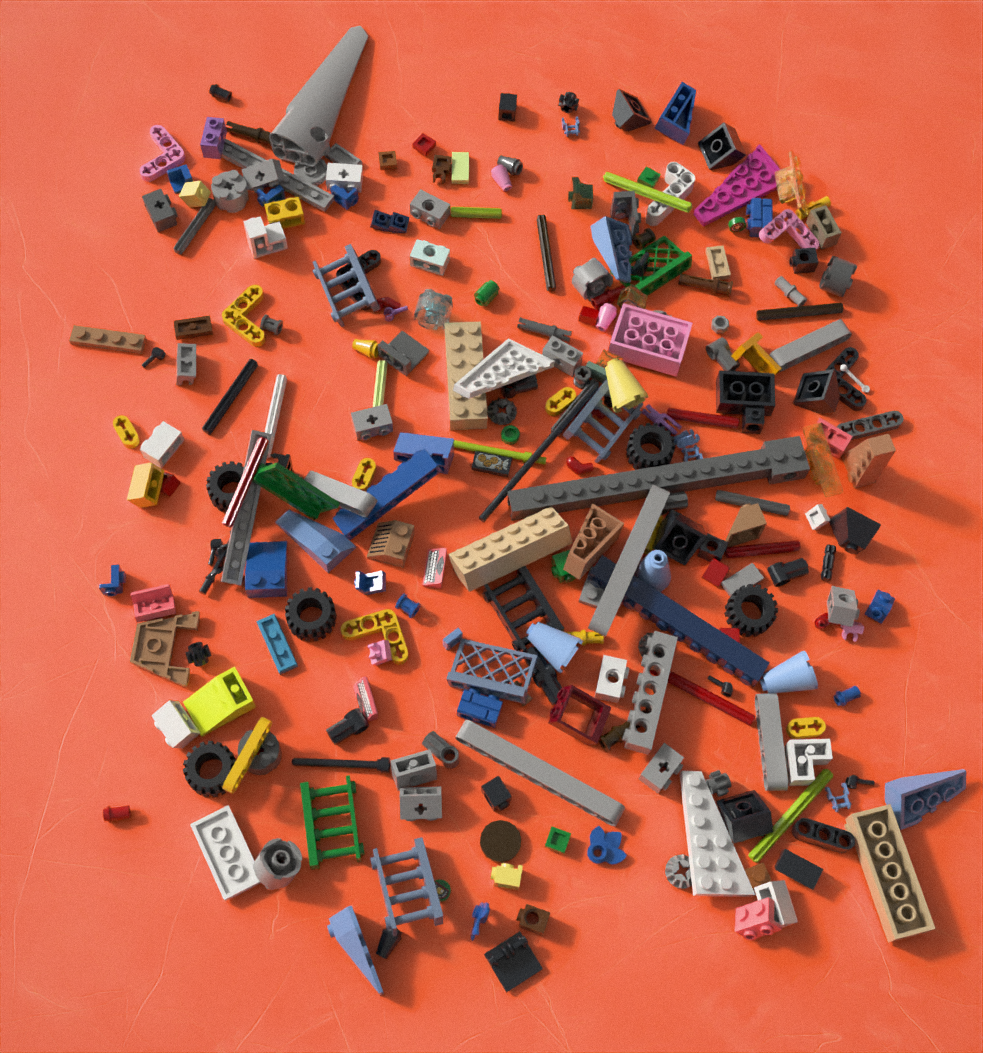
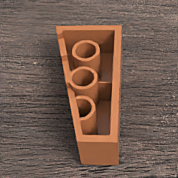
M889 434L866 439L841 456L848 472V480L853 484L854 489L876 483L896 452Z
M592 504L568 554L563 570L580 580L619 539L624 523Z

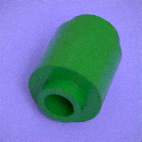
M493 280L485 282L474 293L475 302L480 306H488L498 295L500 290L498 284Z

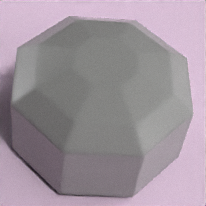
M717 315L712 319L711 329L715 333L723 334L728 330L729 320L725 316Z

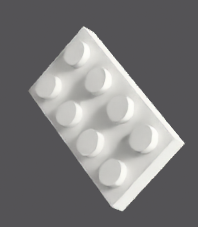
M229 805L190 824L224 901L261 883L253 869L255 862Z

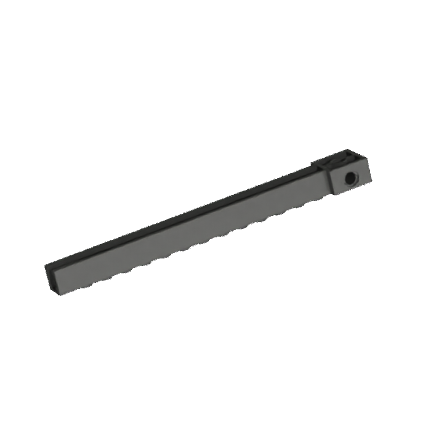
M800 436L765 441L759 450L511 490L507 494V503L511 505L510 517L511 521L525 519L551 506L557 513L591 508L592 504L603 506L645 499L652 485L670 493L764 478L768 479L769 485L806 478L810 467Z

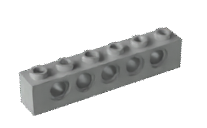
M654 631L652 637L648 636L645 648H648L647 655H643L641 666L644 669L643 673H639L636 683L639 685V690L634 692L632 703L635 704L634 710H630L627 722L631 723L629 729H625L623 741H626L624 747L626 749L646 755L652 750L678 637ZM654 652L661 653L662 658L656 657ZM649 670H655L658 676L651 675ZM645 689H651L654 692V694H647ZM640 707L648 708L650 713H643ZM636 726H642L645 732H638Z

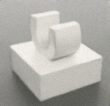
M817 504L805 513L812 530H818L830 521L823 504Z

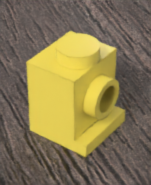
M502 863L501 866L497 867L492 866L491 880H494V886L519 890L523 866L518 865V869H514V865Z

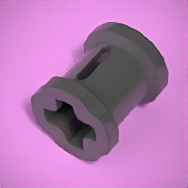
M267 314L263 316L260 323L261 330L264 331L266 329L274 332L276 336L281 333L283 328L282 320L277 321L270 318Z
M586 366L576 368L573 383L579 389H584L590 382V369Z

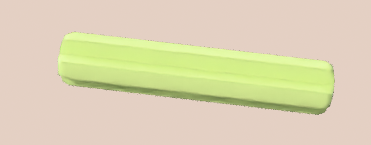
M379 360L377 363L373 407L383 405L387 375V361Z

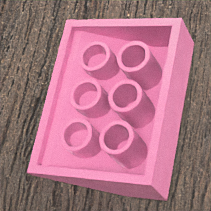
M623 303L609 344L607 357L617 358L624 362L677 377L693 323Z

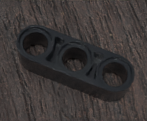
M801 818L792 826L791 832L795 839L843 854L855 845V838L852 833L818 821ZM799 825L806 827L807 834L800 832ZM819 831H823L827 835V840L820 838ZM839 838H844L847 841V847L840 844Z

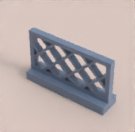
M461 638L451 672H448L446 680L450 687L468 691L472 688L484 695H495L501 699L526 704L527 692L538 656ZM464 646L473 647L475 652L465 657L463 654ZM486 650L492 651L494 656L484 661L480 654ZM506 654L511 655L513 661L503 666L499 658ZM478 655L482 663L472 668L468 660ZM523 659L532 660L530 666L523 670L518 663ZM497 660L501 667L490 672L487 665ZM466 662L469 670L464 673L456 672L458 666ZM516 664L520 672L510 677L506 669ZM485 667L489 674L482 678L477 677L475 671ZM504 671L507 679L502 682L496 681L493 676ZM523 675L526 680L524 687L516 686L513 680Z

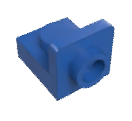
M336 184L330 188L331 194L334 195V201L346 210L358 202L359 197L356 188L349 193Z
M280 185L269 190L267 194L260 188L257 190V201L262 207L265 206L264 204L273 201L285 200L284 188Z

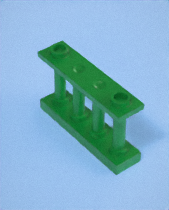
M350 775L346 776L347 784L314 789V787L310 788L309 782L300 783L311 870L320 869L319 862H323L324 859L356 854L357 862H362L361 856L365 855L363 842L359 843L353 794L357 793L355 781H351ZM348 793L349 805L318 810L312 807V800H315L316 797ZM351 814L352 825L324 830L315 829L314 821L318 820V818ZM353 834L355 846L326 851L317 849V841H320L322 838Z

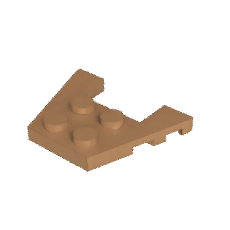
M200 611L187 615L180 614L168 619L161 618L137 623L130 663L188 688L190 668L170 665L177 629L198 631Z

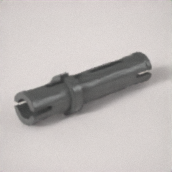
M522 317L519 318L518 322L525 325L517 324L518 329L546 335L549 338L553 335L560 340L570 342L571 337L564 335L571 336L572 331L557 328L556 325L549 326Z

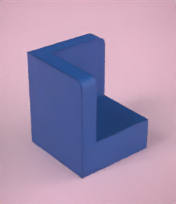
M187 164L167 170L168 178L175 194L181 193L185 183L193 182Z

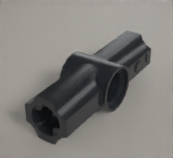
M532 646L525 651V653L538 656L532 678L535 684L543 690L551 705H556L558 700L557 694L562 688L557 680L556 672L551 664L545 661L537 648ZM524 659L529 667L532 660Z

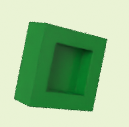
M646 166L638 177L637 182L653 188L660 179L661 174Z
M551 826L544 847L564 854L571 833Z

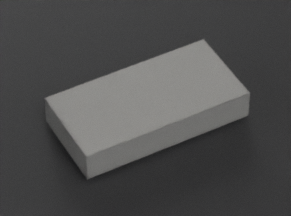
M337 143L330 148V153L325 156L333 163L362 165V160Z
M751 563L724 580L721 586L731 597L741 586L745 585L746 587L748 584H753L754 586L761 582L764 577L755 565Z

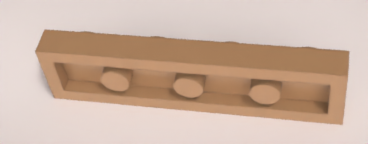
M73 325L69 342L71 345L142 354L146 336L143 334Z

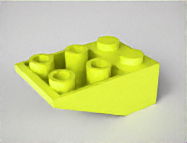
M235 667L216 676L183 701L201 737L256 708Z

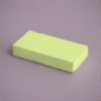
M452 152V184H469V152Z

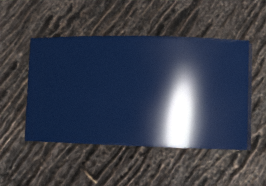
M375 210L370 228L392 233H406L410 217L396 212L390 215Z

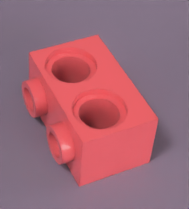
M819 418L807 441L839 459L853 436Z

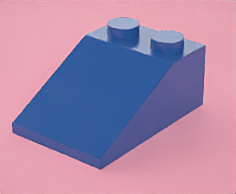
M287 541L251 542L249 544L245 569V591L248 598L287 597Z

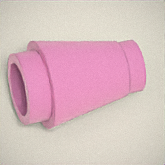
M502 164L495 166L491 170V177L503 192L510 190L512 185L507 168Z
M605 303L600 307L596 325L598 330L605 332L617 315V308L615 306Z

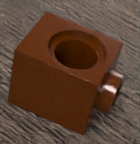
M526 904L525 909L520 908L516 920L520 921L519 928L543 936L551 912ZM529 914H535L538 917V922L530 924L527 922L526 917Z

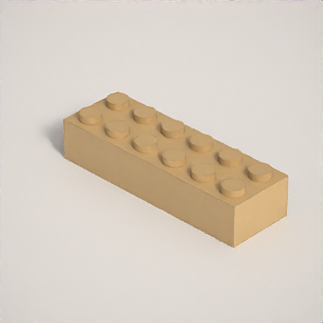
M481 321L444 323L450 430L487 429L486 393L468 399L453 391L454 384L483 360Z
M551 506L487 537L474 541L463 548L457 549L450 553L449 557L455 574L470 592L573 542L569 525Z
M891 804L853 813L845 820L850 833L855 838L854 846L888 943L936 929Z

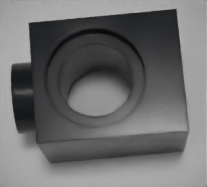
M500 94L498 120L515 122L517 94Z
M815 248L794 249L793 255L789 259L790 267H793L794 274L815 272L819 263Z
M745 407L742 415V433L760 434L765 424L764 408Z
M707 533V537L698 548L699 553L697 557L709 562L713 558L721 561L729 542ZM707 546L713 547L715 551H710Z
M499 776L481 786V792L493 812L497 809L502 811L510 805L509 802L512 796Z

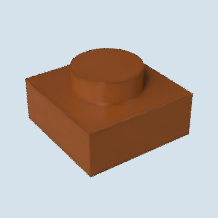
M395 151L378 152L380 170L397 169Z
M764 862L745 869L753 890H755L754 887L772 881Z

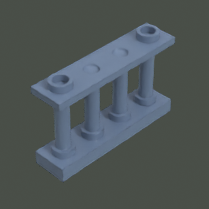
M351 244L345 246L347 253L344 254V257L320 268L316 261L312 262L315 267L312 271L316 279H320L332 308L331 317L341 327L345 326L342 317L365 306H371L374 312L380 309L358 255ZM347 263H352L353 268H351V271L326 282L324 274ZM353 277H358L359 282L357 285L332 296L330 288ZM358 292H364L365 297H363V300L340 311L338 310L337 302Z
M607 379L563 434L567 440L572 436H578L599 454L594 460L596 463L601 459L605 461L611 454L609 449L631 420H636L642 413L640 409L644 405L641 403L635 408L630 409L623 407L629 413V416L623 421L602 404L601 398L603 396L611 398ZM593 409H598L619 426L615 434L611 433L592 417L591 411ZM583 422L589 423L609 440L604 448L582 431L580 426Z
M423 837L414 839V847L409 851L379 858L377 848L373 849L374 857L370 858L372 870H377L388 915L384 917L387 930L392 931L393 937L397 936V925L425 918L433 919L435 926L443 924V912ZM412 858L414 860L418 859L419 866L415 870L384 877L382 866ZM415 878L423 879L424 886L419 890L391 897L388 895L387 885ZM419 898L428 899L430 906H427V909L396 917L393 915L391 905Z

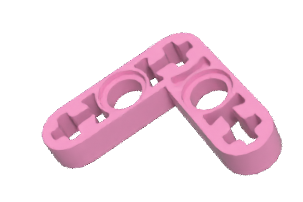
M154 125L150 128L151 138L163 154L140 167L141 178L146 182L157 179L167 173V170L173 169L185 161L183 149L162 125ZM166 142L172 143V145L169 147L163 146V144ZM160 162L167 163L164 167L158 166Z
M790 209L784 210L759 232V237L764 243H771L786 230L802 249H817L819 247L818 239ZM775 223H777L781 229H778L775 226ZM796 228H798L802 234H799L796 231Z

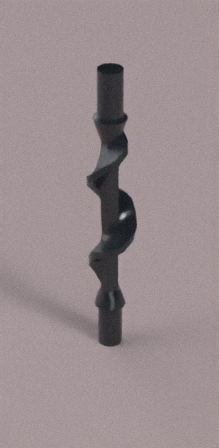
M229 540L227 544L220 546L216 550L217 562L212 571L205 577V581L199 590L203 595H206L211 584L214 583L215 576L223 571V561L226 557Z

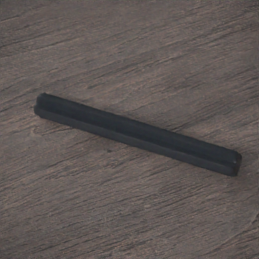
M249 359L202 426L203 432L208 435L213 432L257 368L256 360Z

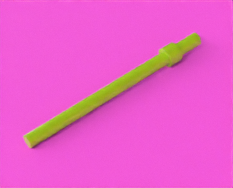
M454 440V448L523 460V463L532 455L531 452L521 453ZM540 456L535 463L546 465L547 457Z

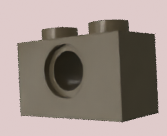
M827 206L811 210L806 224L818 239L820 249L837 245L842 232Z

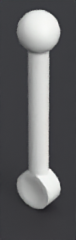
M841 365L840 370L845 371L862 388V392L867 393L870 391V387L857 379L847 369V365Z

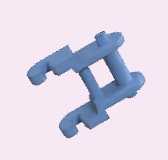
M578 116L575 118V125L567 126L564 118L561 119L562 129L565 130L564 134H566V137H568V134L579 135L580 123ZM568 128H575V130L568 131Z
M692 429L689 430V435L687 430L674 437V443L678 448L691 446L700 440V436L695 434L696 439H694V431Z
M694 444L693 448L683 447V450H681L684 454L683 462L688 461V458L694 457L696 459H703L702 453L699 454V447ZM687 452H695V455L688 456Z
M841 783V787L844 788V795L838 797L832 796L830 788L825 787V791L828 793L826 795L828 801L831 800L832 809L835 812H838L840 808H851L852 804L848 799L849 791L846 783ZM844 799L845 803L837 804L836 800Z

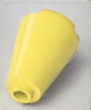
M615 358L607 362L608 365L605 367L615 413L622 412L621 408L623 407L627 409L633 408L644 402L645 398H649L647 392L622 360Z

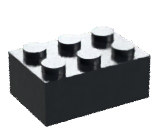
M719 370L716 378V413L743 415L745 407L764 408V416L772 415L775 408L774 373Z

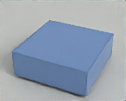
M459 627L443 638V646L446 650L451 649L461 641L463 632Z

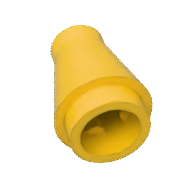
M355 339L353 341L352 348L370 358L378 357L379 343L376 340Z

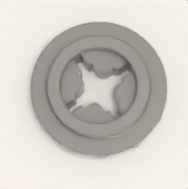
M685 854L675 855L666 864V878L670 884L677 888H689L692 886L690 869L685 873L686 879L682 874H674L679 870V864L682 868H690L689 856Z

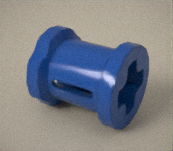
M405 593L398 599L395 605L396 609H401L409 614L411 619L421 607L419 602L415 603Z

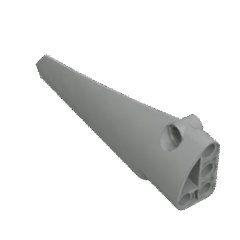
M361 25L351 27L287 106L286 115L269 135L273 153L277 158L314 167L322 156L330 153L329 142L340 109L369 38Z

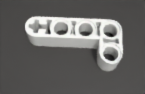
M670 162L667 165L664 180L669 186L663 192L684 200L693 190L695 175L681 164ZM654 200L647 208L645 221L650 226H657L675 208Z

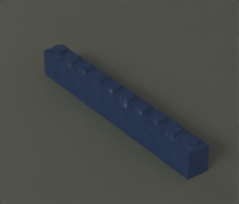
M602 555L591 570L587 580L594 587L605 591L616 563ZM633 575L622 600L626 608L635 610L643 619L655 623L660 630L667 631L672 636L678 637L677 641L686 643L696 653L700 652L711 663H717L723 667L726 673L734 674L740 678L743 684L751 685L752 687L757 684L770 662Z

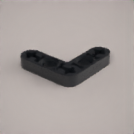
M369 250L358 257L361 265L364 267L365 274L381 264V254L377 250ZM348 263L337 270L336 277L351 271V268H353L352 263ZM353 277L348 280V283L345 281L339 285L345 291L357 285L359 280L358 277ZM358 292L349 297L356 303L362 300L365 294L364 292ZM365 306L361 310H369L371 306Z
M848 347L841 352L826 370L834 369L836 371L838 388L844 387L847 390L846 394L839 392V400L852 410L859 411L863 409L867 402L866 396L842 378L846 374L845 371H837L834 367L835 365L845 364L847 369L850 370L856 363L859 353L855 348ZM849 355H852L853 357H850V358L848 359V361L846 362V361H845L846 357L849 356Z

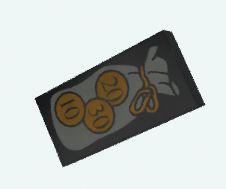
M475 451L471 470L508 477L512 458Z

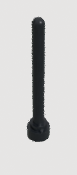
M381 757L377 761L293 758L291 761L294 766L377 769L381 774L390 773V757Z

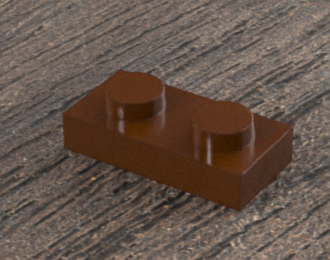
M210 315L174 321L176 340L213 335Z

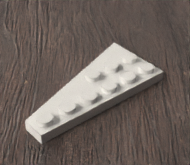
M508 338L455 383L453 391L470 399L553 368L555 361Z
M681 771L679 774L693 896H754L753 888L702 771Z

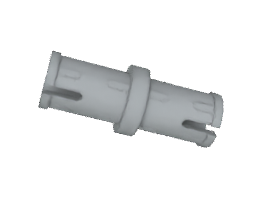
M783 276L776 279L774 284L784 292L785 297L790 298L798 306H803L806 303L807 298L797 290L795 285H791Z

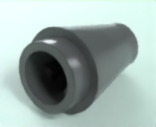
M500 155L497 160V165L502 164L511 175H519L523 170V162L520 159Z

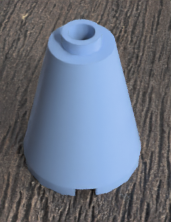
M661 550L650 552L640 560L634 576L662 592L671 581V571L667 555Z
M540 622L536 625L532 623L526 632L529 634L527 639L559 673L563 672V669L560 667L562 665L566 667L579 647L576 644H582L583 642L578 637Z
M806 651L799 652L762 675L763 679L760 680L763 691L767 690L768 693H784L818 689L814 669L807 662L810 659Z

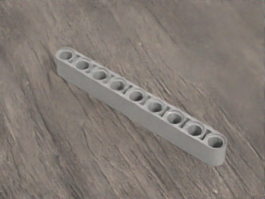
M652 485L588 629L606 637L669 497V491Z
M470 720L464 721L455 736V739L463 745L611 826L617 825L625 810V806L620 802Z

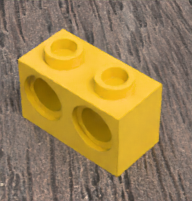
M299 197L264 204L269 224L280 222L282 229L305 224Z

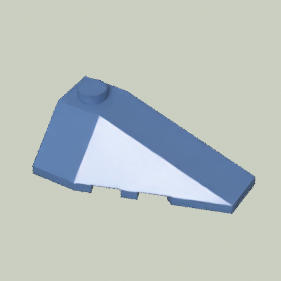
M604 216L590 226L593 241L616 280L630 283L631 265L629 258L632 257V252L629 251V246L632 245V237L629 225Z
M288 510L275 521L327 573L356 549V546L343 534L292 510Z

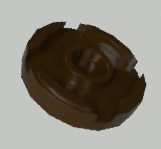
M504 820L493 821L485 826L480 837V847L483 854L489 860L497 863H504L516 857L521 847V836L516 826Z

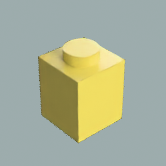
M201 181L187 182L184 184L179 197L189 208L206 205L211 191Z

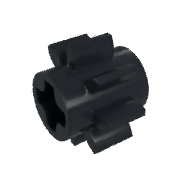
M566 92L565 95H560L558 106H560L563 112L571 113L573 110L577 111L579 99L575 93Z
M202 642L189 645V651L185 652L188 663H194L196 667L208 663V657L212 656L208 644L203 646Z

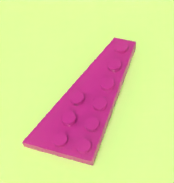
M759 144L752 154L750 153L746 160L739 164L723 183L694 210V216L704 227L751 203L752 198H761L787 185L789 180Z

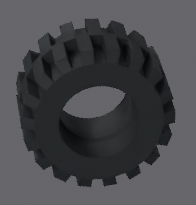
M646 423L645 426L643 424L639 425L638 429L635 428L629 437L626 449V457L629 458V464H633L635 470L637 468L644 469L670 464L675 451L674 436H670L671 432L669 430L665 431L664 426L658 427L657 423H654V425ZM653 444L659 448L660 452L650 454L645 452L641 446Z
M230 461V464L223 462L222 466H215V471L211 470L209 473L210 477H207L206 489L214 507H217L221 512L223 510L225 513L227 512L235 492H222L223 487L231 482L239 483L242 478L244 467L240 462L237 464L234 461Z
M748 584L746 587L745 585L741 586L731 595L725 605L726 612L724 614L725 617H728L727 624H732L731 628H738L740 635L745 633V637H750L751 635L756 637L760 633L763 634L777 618L778 608H775L777 601L772 599L774 595L772 593L768 594V589H761V585L758 584L753 587V584ZM742 603H754L760 610V619L748 618L742 611Z
M308 587L307 591L300 589L299 594L296 592L292 594L293 599L289 598L287 601L288 606H285V617L288 627L294 636L297 634L300 640L303 637L307 642H310V639H314V642L318 641V637L324 639L326 633L330 634L332 627H335L336 611L331 597H328L325 591L321 593L319 588H316L315 591L312 590V587ZM315 607L322 611V615L316 621L305 622L300 619L301 613L307 608Z
M208 741L206 745L204 742H201L200 747L194 746L192 748L193 752L187 753L188 759L183 762L185 766L183 774L187 783L197 794H203L204 797L208 798L209 795H212L213 798L218 797V793L222 795L226 793L223 789V784L236 759L226 745L223 746L220 742L214 744L213 741ZM209 760H219L222 762V770L216 777L212 779L200 777V769L205 762Z

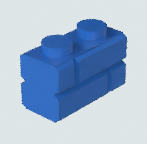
M752 198L750 205L747 204L746 215H749V219L746 222V229L749 230L750 237H759V232L773 220L772 199Z
M470 688L469 691L464 689L457 708V716L495 728L503 701H499L500 698L495 695H488V697L481 695V692L476 689Z

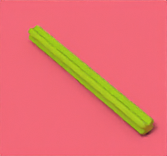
M606 172L603 175L604 182L628 191H635L636 194L687 213L692 210V203L610 172Z
M829 769L822 770L773 826V832L766 834L748 855L753 862L758 863L830 782L834 775Z

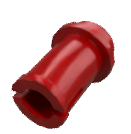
M107 806V808L103 809L104 821L111 823L112 820L130 819V806L114 808Z

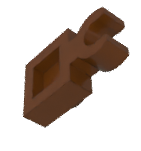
M434 155L432 165L433 183L436 182L437 178L442 179V184L445 183V174L449 175L452 157Z

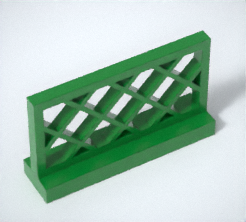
M664 235L629 258L631 265V263L637 261L646 252L655 253V257H649V262H654V267H648L646 272H653V274L642 277L631 275V280L640 281L635 286H632L630 283L619 282L633 294V299L639 302L691 268L692 254L688 251L684 253ZM665 243L668 249L658 248V246ZM657 253L668 254L667 258H657ZM670 254L679 255L676 259L669 258ZM656 263H667L664 267H656Z
M263 463L259 464L252 480L313 520L317 519L320 513L336 509L340 505V502L279 463L269 466Z

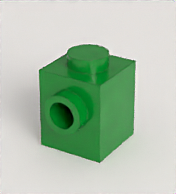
M570 550L552 556L551 571L554 578H558L560 583L564 581L568 583L576 579V577L563 570Z

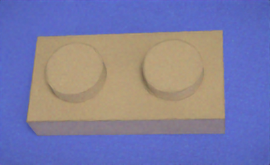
M724 245L706 247L705 252L712 280L714 278H719V280L730 279L731 274Z

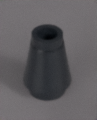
M383 928L376 954L387 959L402 939L401 935L403 932L397 929V936L393 937L391 930Z

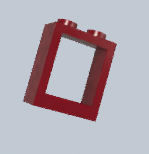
M573 685L561 688L557 694V703L550 711L548 724L586 745L597 744L612 707ZM570 697L594 710L585 733L561 720Z

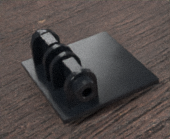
M520 931L484 954L506 993L543 969L529 947L526 937Z

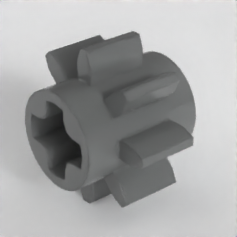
M720 770L711 772L709 775L710 779L706 780L711 794L717 793L718 797L726 795L729 792L728 788L732 786L727 773L721 774Z

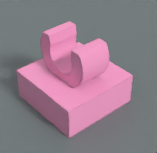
M854 622L852 627L840 626L843 629L842 638L845 640L848 633H853L852 640L854 642L858 639L857 633L863 634L864 626L862 623Z
M382 640L367 646L370 649L369 658L372 665L377 666L392 660L388 640Z

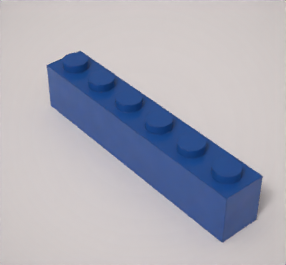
M425 448L413 454L410 460L401 463L397 470L385 475L381 482L367 489V493L374 496L378 501L367 518L342 508L336 513L333 520L344 536L351 540L442 470Z

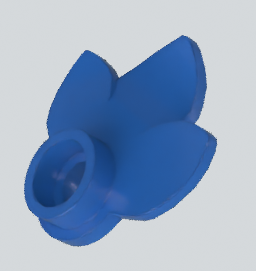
M600 826L592 830L589 837L591 845L587 850V856L591 862L600 864L605 861L613 865L620 863L626 858V853L618 849L622 838L621 832H608L605 834ZM595 850H599L601 852L600 857H596L594 855Z
M481 902L473 910L472 917L475 919L471 932L472 941L475 936L479 935L480 923L484 924L488 918L490 911L488 902Z

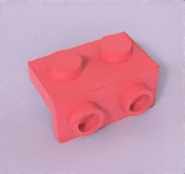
M170 584L131 593L137 623L176 614L175 600Z
M769 897L736 908L735 932L746 940H756L758 937L772 935L774 932L782 930V925L774 921V900Z

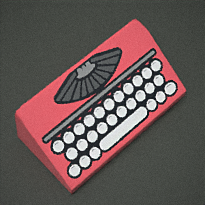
M447 548L428 549L422 586L442 589Z
M364 676L354 684L353 688L359 709L367 722L378 719V712L368 678Z

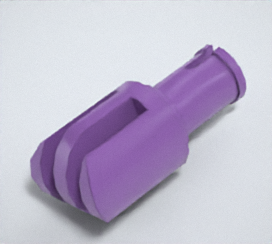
M650 404L646 406L647 410L643 409L642 414L652 422L657 423L658 427L664 426L673 435H676L677 431L666 423V420L679 430L682 428L666 413L660 414Z

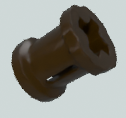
M646 228L640 235L633 236L632 240L635 247L642 250L645 245L654 242L656 236L650 228Z

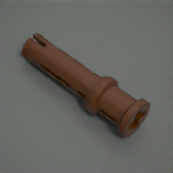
M681 273L678 285L710 290L713 294L721 293L730 297L733 281H721L719 278L712 280Z

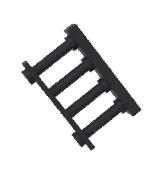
M526 565L517 569L516 578L493 590L490 589L488 584L484 585L482 596L486 603L490 602L511 637V644L514 650L525 652L527 649L525 646L531 643L527 639L529 635L521 639L515 629L537 617H543L546 621L545 625L564 632L563 625ZM519 584L521 586L524 585L527 590L526 594L503 606L499 604L496 599L498 595ZM529 600L535 603L537 606L535 607L536 610L513 622H510L505 614Z

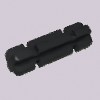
M828 544L825 547L823 571L821 572V580L830 581L832 579L836 546Z

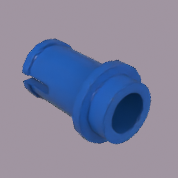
M852 686L842 692L837 691L833 698L838 706H845L847 702L860 698L861 693L857 686Z

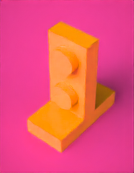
M759 332L744 342L731 355L735 361L743 356L759 373H774L775 376L782 369L758 344L763 338Z

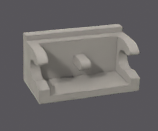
M177 343L176 385L181 386L185 380L189 381V385H192L194 378H196V344Z

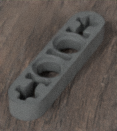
M889 411L841 423L837 428L853 436L851 440L897 429L901 426L904 418L899 411ZM879 421L882 427L877 428L872 422ZM862 425L865 431L859 432L855 426Z

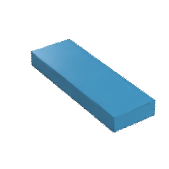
M275 613L256 621L279 674L281 675L298 667Z

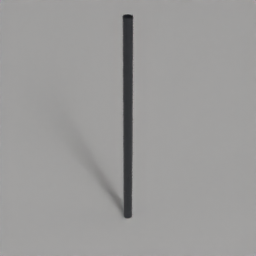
M592 384L478 517L480 521L485 522L505 499L508 491H511L598 390L597 385Z

